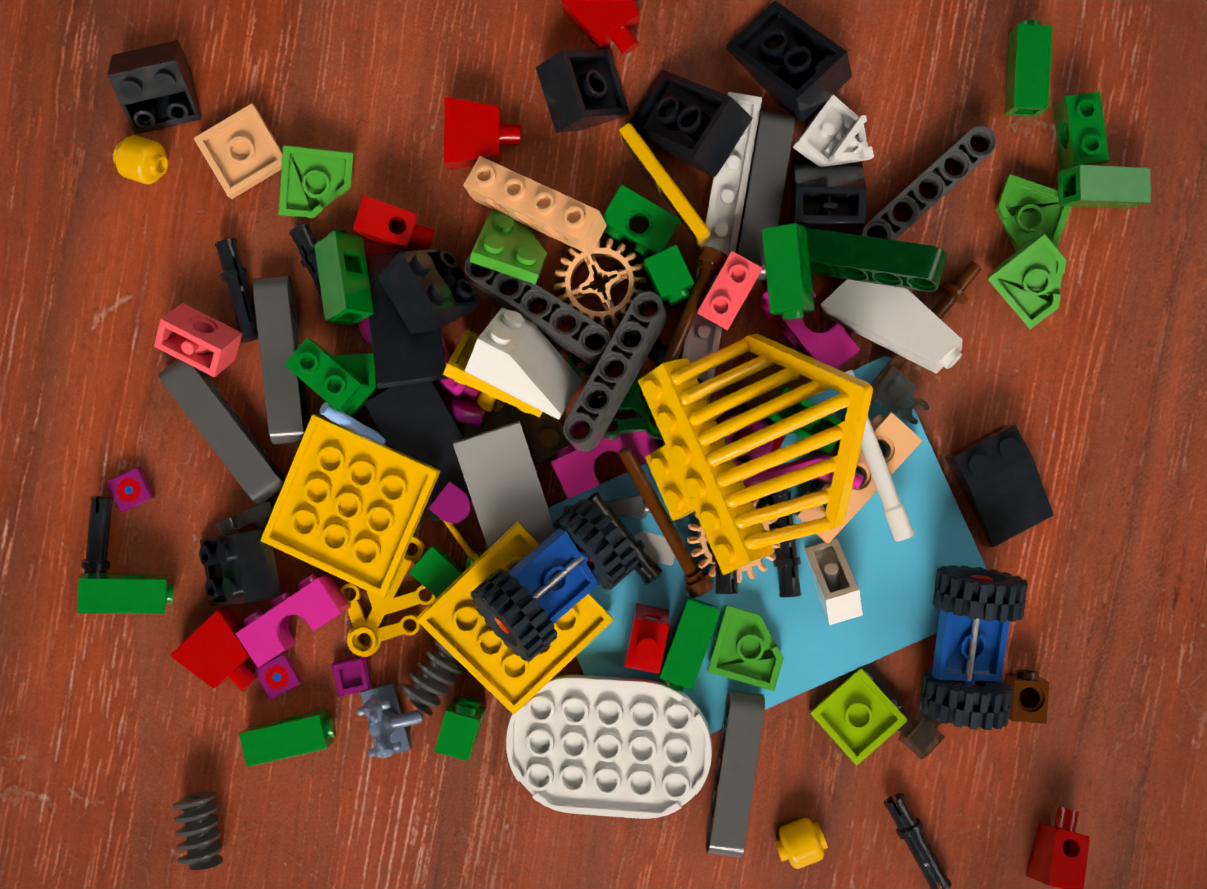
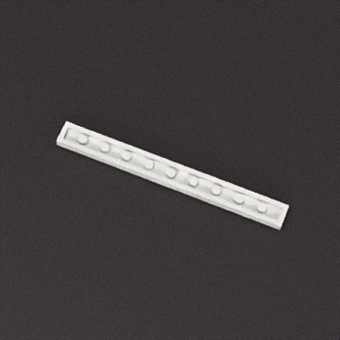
M728 92V96L732 97L753 119L716 178L713 177L705 222L709 228L710 241L703 245L720 250L728 255V257L731 251L736 252L762 97ZM697 268L696 279L700 272L699 268ZM718 274L713 275L710 284L707 288V291L704 295V298L701 302V305L704 299L706 298L708 292L710 291L713 283L715 282ZM696 314L684 343L682 359L688 358L689 362L692 363L718 351L722 327ZM715 368L700 374L698 378L703 381L713 378ZM711 395L707 398L708 404L710 402Z

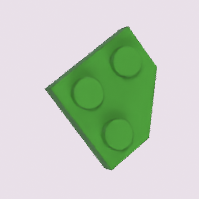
M283 144L278 214L307 218L316 217L333 200L351 188L353 152Z
M1011 174L1006 176L995 207L998 217L1016 252L1042 231L1057 248L1071 206H1059L1058 190Z
M491 210L472 250L470 262L536 285L547 252L527 225L514 220L507 214Z
M1042 231L987 274L986 277L1028 328L1032 329L1059 308L1062 276L1065 273L1066 259Z
M726 604L707 672L774 691L784 657L759 613Z

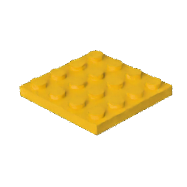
M313 414L260 541L385 598L389 594L441 470L362 434L341 427L318 414Z
M519 521L508 529L417 616V622L513 715L614 620L599 602L588 593L554 623L557 638L530 662L524 661L520 656L514 654L512 649L508 648L503 640L496 636L491 626H488L484 621L485 618L477 611L478 608L473 604L470 594L499 569L508 572L540 545Z

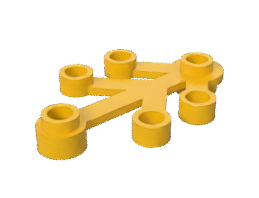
M412 537L410 543L416 544L417 553L410 555L406 551L388 596L382 598L367 591L372 607L367 620L359 603L362 595L361 588L348 583L340 589L351 606L348 609V613L353 627L348 633L347 644L355 655L361 657L370 656L380 648L381 641L403 634L414 635L420 630L421 625L417 622V615L408 614L398 623L379 628L385 615L418 604L429 605L436 599V596L433 594L432 598L428 601L421 598L420 592L426 588L423 585L414 592L395 597L411 564L419 561L425 553V545L419 537ZM351 587L356 591L355 599H348L346 597V588ZM406 619H413L416 622L415 630L411 631L405 627ZM360 634H368L371 638L370 644H362L359 639Z

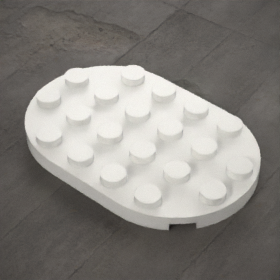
M564 675L552 678L514 715L512 714L507 729L506 751L511 770L517 781H520L533 795L532 798L548 808L572 814L650 819L676 812L698 794L709 773L712 760V739L709 726L698 706L682 691L674 690L665 685L664 682L640 678Z

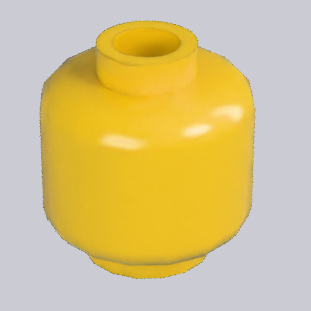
M131 135L120 141L114 149V163L117 171L124 178L150 185L157 182L167 171V155L164 147L159 142Z
M807 817L782 825L779 828L780 840L774 842L781 861L789 860L791 866L795 869H800L822 860L824 849L828 848L818 821L812 823Z

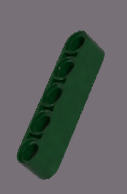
M806 228L811 274L927 292L938 289L947 258L946 252L938 247Z

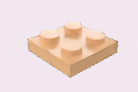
M253 104L246 106L194 137L195 142L225 193L231 199L281 170L282 150Z

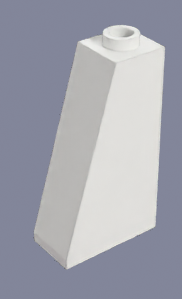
M847 279L821 303L823 314L829 320L839 323L841 326L936 374L943 367L946 369L951 368L962 356L960 352L962 350V339L906 288Z

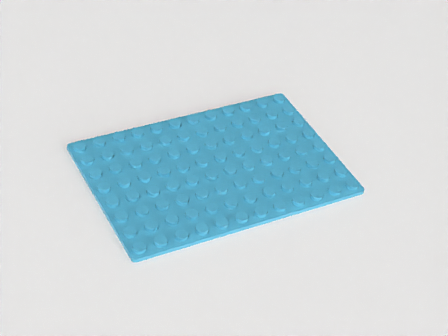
M885 356L853 370L856 378L871 384L891 358ZM898 373L869 407L868 417L871 420L878 413L883 416L885 413L892 412L923 440L891 475L915 535L902 541H894L884 515L883 504L878 491H876L832 539H838L858 585L863 612L862 616L829 625L820 603L804 549L824 543L815 534L795 539L797 557L801 559V564L798 565L801 596L779 597L777 567H774L773 561L768 560L766 557L761 560L767 567L765 572H762L757 565L752 567L755 573L754 579L748 577L746 570L741 571L742 582L738 583V594H715L716 575L711 577L715 584L714 587L695 599L719 607L721 613L693 689L684 687L682 691L701 710L711 734L722 729L726 697L729 690L764 694L766 710L936 634L940 609L933 605L937 569L941 568V566L949 567V565L958 567L963 565L971 568L982 567L986 569ZM830 388L823 393L808 398V400L818 404L839 393ZM842 408L831 414L842 420L846 415L847 409ZM792 432L783 435L785 439L780 448L802 440V438ZM877 440L884 456L886 452L885 445ZM810 452L803 454L799 457H796L794 459H791L789 461H786L782 464L807 457ZM743 456L737 458L742 463L750 461ZM648 463L641 467L672 521ZM856 466L855 473L863 476L861 469ZM626 472L579 495L548 507L554 524L565 513V506L575 505L581 499L586 500L595 492H599L604 501L640 495L631 476ZM815 479L814 483L806 481L776 493L791 492V499L802 496L807 490L813 493L821 482ZM769 495L759 498L756 507L759 508L764 503L770 505ZM645 513L646 518L644 519L618 516L633 536L642 531L663 536L651 513ZM692 513L672 521L690 555L691 550L699 547L698 543L690 544L687 542V537L697 536L698 531L688 529V524L695 523L699 525L700 523L699 519L693 516ZM793 515L794 524L802 523ZM708 543V544H707V547H708L710 553H711L712 555H714V553H713V551H712V549H711V546H710V544ZM703 554L692 557L697 568H700L698 562L704 557ZM676 557L671 566L656 563L662 569V573L650 584L645 585L641 577L633 570L613 589L606 590L601 585H597L589 592L614 620L576 655L584 675L640 678L664 682V679L659 678V674L623 667L636 603L670 610V624L664 650L665 655L686 595L689 596L684 587L686 583L684 580L685 573ZM709 563L706 567L702 568L703 572H709L712 564ZM726 604L759 613L784 657L774 691L707 672Z

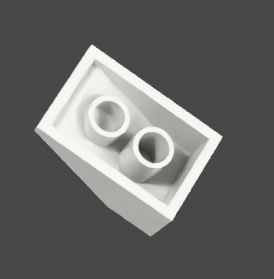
M504 307L500 309L477 338L465 372L558 420L583 381L533 322L523 318L520 313Z

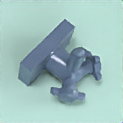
M395 682L360 692L363 707L358 708L356 712L358 716L366 715L368 731L372 736L375 747L367 750L368 756L386 758L396 753L411 750L412 744L407 726L421 723L424 719L422 711L413 710L403 713Z

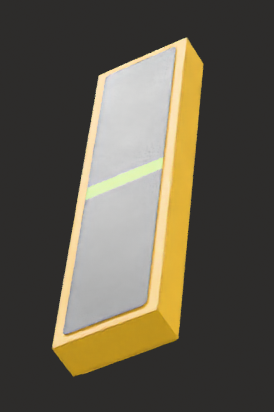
M628 123L619 129L621 140L675 215L681 219V223L698 246L702 247L709 242V228L633 125Z

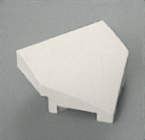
M834 95L822 105L793 145L794 149L819 167L860 162L874 157L872 146L868 147L864 123L867 121L866 115L858 117Z

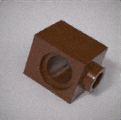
M1018 669L1017 675L1005 674V682H1007V685H1011L1013 689L1009 720L1047 724L1049 682L1039 677L1038 672L1033 670ZM1031 687L1032 696L1030 700L1021 703L1019 699L1021 691Z

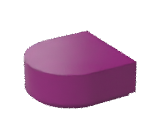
M464 397L460 399L455 398L452 401L450 410L455 420L478 427L481 426L487 412L478 405L477 400Z
M450 481L428 509L445 522L458 523L469 515L471 500L465 491Z

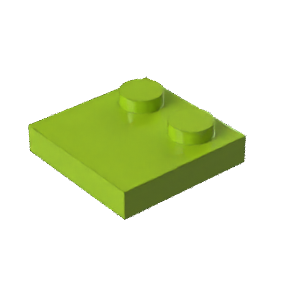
M861 667L810 711L815 720L856 766L908 721Z

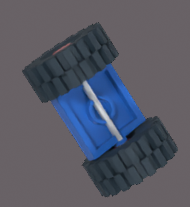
M585 499L579 500L554 522L553 528L555 530L550 537L508 572L502 569L497 570L470 594L473 604L478 608L479 614L485 618L484 621L487 625L491 626L496 636L500 637L504 644L524 661L530 662L557 638L554 623L597 585H601L603 589L611 590L638 566L639 561L635 557L637 555L636 551L630 547L631 542L627 537L623 536L622 529L619 526L616 527L612 522L613 519L608 514L605 516L602 509L598 506L594 507L590 501L586 502Z
M949 565V567L941 566V568L937 569L933 605L940 609L933 667L932 670H927L923 674L919 709L922 714H928L929 718L939 719V722L944 724L952 723L955 727L962 728V726H967L969 729L974 730L978 728L992 730V727L1002 729V726L1006 727L1008 725L1013 689L1011 685H1007V682L1002 680L1009 623L1010 621L1015 622L1023 619L1028 587L1027 580L1019 576H1011V573H1001L998 570H987L982 567L971 568L963 565L961 567Z

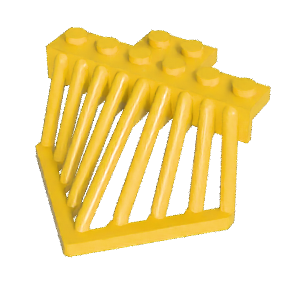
M757 333L748 335L742 340L692 363L689 362L688 358L662 363L638 380L666 444L645 457L672 521L683 518L694 511L696 512L723 575L775 553L772 547L773 544L829 531L844 524L873 393L871 384ZM752 352L759 355L757 358L700 384L697 380L700 374L744 353ZM774 363L785 367L783 370L710 404L707 402V398L712 393L761 370L770 368ZM801 375L813 380L717 425L716 419L726 411L790 381L797 380ZM830 388L841 393L726 445L724 439L737 431L814 395L823 393ZM847 407L845 421L741 465H735V459L754 448ZM840 440L837 456L747 488L743 481L764 470ZM834 472L830 488L763 508L755 509L752 501ZM827 504L823 518L770 531L765 530L762 525L763 522Z

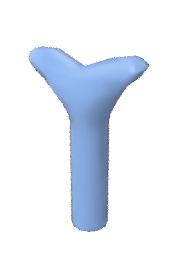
M328 402L323 403L321 406L320 414L339 426L385 444L386 440L379 432L360 423L345 412L337 411Z

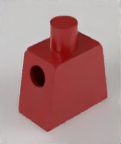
M561 0L564 13L597 48L602 49L611 42H614L621 54L626 55L639 45L638 40L631 31L639 23L640 15L634 0Z
M444 97V164L448 170L472 167L477 162L479 156L494 163L502 161V145L522 144L521 124H502L500 107Z
M363 195L353 226L354 235L403 251H407L409 243L429 250L435 230L415 224L417 214ZM393 223H399L404 226L405 230L401 234L391 232L389 228Z
M636 603L623 667L655 674L660 673L670 624L669 609Z
M227 606L212 614L170 654L174 660L214 689L230 679L243 692L258 678L245 665L251 657L235 634L243 628Z
M1058 806L1054 826L1043 823L1039 825L1027 869V877L1060 889H1084L1090 838L1089 836L1076 833L1079 817L1078 811Z

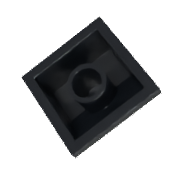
M610 49L562 50L536 67L556 133L581 131L630 114Z

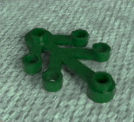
M571 352L569 353L568 362L578 376H588L590 378L596 365L588 363L586 367H577L578 363L585 361ZM639 374L636 376L618 411L632 410L640 417L622 420L614 417L610 425H616L618 428L614 432L606 430L604 438L616 440L622 433L646 432L651 438L663 440L658 427L654 425L656 422L648 404L640 397ZM595 398L592 402V408H601L606 403L607 398Z

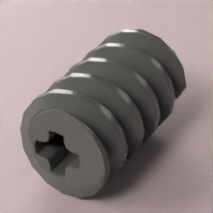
M436 639L434 643L439 649L438 653L429 650L425 652L431 662L427 664L418 661L417 663L422 671L421 675L414 672L408 674L414 684L412 686L406 683L400 685L405 692L406 698L415 707L430 716L433 714L431 707H438L441 704L439 696H447L449 694V688L446 684L455 685L458 682L455 673L462 675L466 671V668Z
M216 792L196 793L183 797L182 800L173 804L174 809H182L184 812L174 817V822L185 823V827L175 831L176 836L186 837V841L177 845V850H186L188 853L178 858V863L189 864V869L191 870L210 869L223 863V857L218 854L222 850V844L215 841L221 836L220 829L215 827L220 822L219 816L212 814L218 809L217 802L211 800L217 795Z

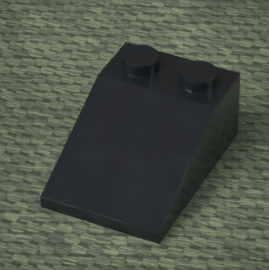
M777 1L769 5L726 46L734 58L774 100L803 123L852 77L847 51Z
M662 70L629 124L633 125L641 138L691 167L716 178L753 118L732 97Z
M1003 425L944 457L992 547L1054 516L1033 457L1016 425Z

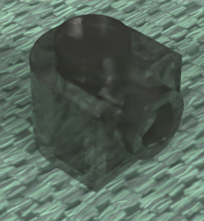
M918 711L914 717L912 715L906 718L908 721L898 729L901 733L898 740L918 758L923 759L938 746L945 736L938 728L942 724L938 719H931L928 717V714H921Z

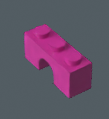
M768 291L760 297V300L763 302L760 306L761 310L770 321L774 322L777 320L784 328L781 334L793 349L798 346L805 355L836 369L860 351L859 347L839 323L824 333H816L805 326L803 319L783 321L781 315L771 314ZM813 291V298H815L817 295Z
M646 432L622 433L616 440H608L603 437L599 445L590 452H581L572 445L555 452L558 459L551 461L567 498L570 499L600 485L594 470L595 461L599 455L607 451L619 453L622 448L629 447L640 466L647 463L645 457L659 449L655 439L651 438Z
M315 573L297 584L300 588L298 592L292 596L285 592L270 602L273 607L265 614L259 610L243 620L246 627L235 634L257 668L296 644L289 631V619L292 615H298L305 619L312 631H315L351 608L329 573L319 578Z

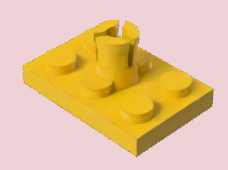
M466 329L448 361L443 375L454 379L459 384L468 385L479 390L477 403L488 412H491L492 409H494L495 413L500 412L506 402L517 407L522 412L540 417L543 411L465 372L477 338L480 336Z

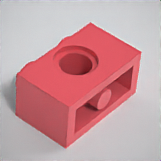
M731 251L697 314L728 330L763 268Z
M181 303L160 318L154 347L212 377H216L235 361L242 333Z

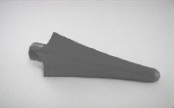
M641 494L605 501L616 516L644 519L646 518L645 513H651ZM574 505L565 506L564 512L568 511Z

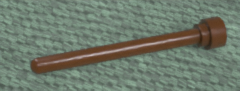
M709 246L702 247L697 259L700 262L698 265L700 272L660 365L678 359L713 275H717L718 271L722 269L728 258V255Z
M629 447L622 448L619 452V457L684 571V580L686 582L684 587L690 598L704 595L715 584L708 572H703L701 568H697L633 451Z

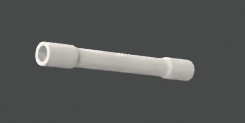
M853 370L845 372L855 377ZM867 416L861 449L883 504L884 515L894 541H902L914 536L915 533L906 509L899 499L871 422Z

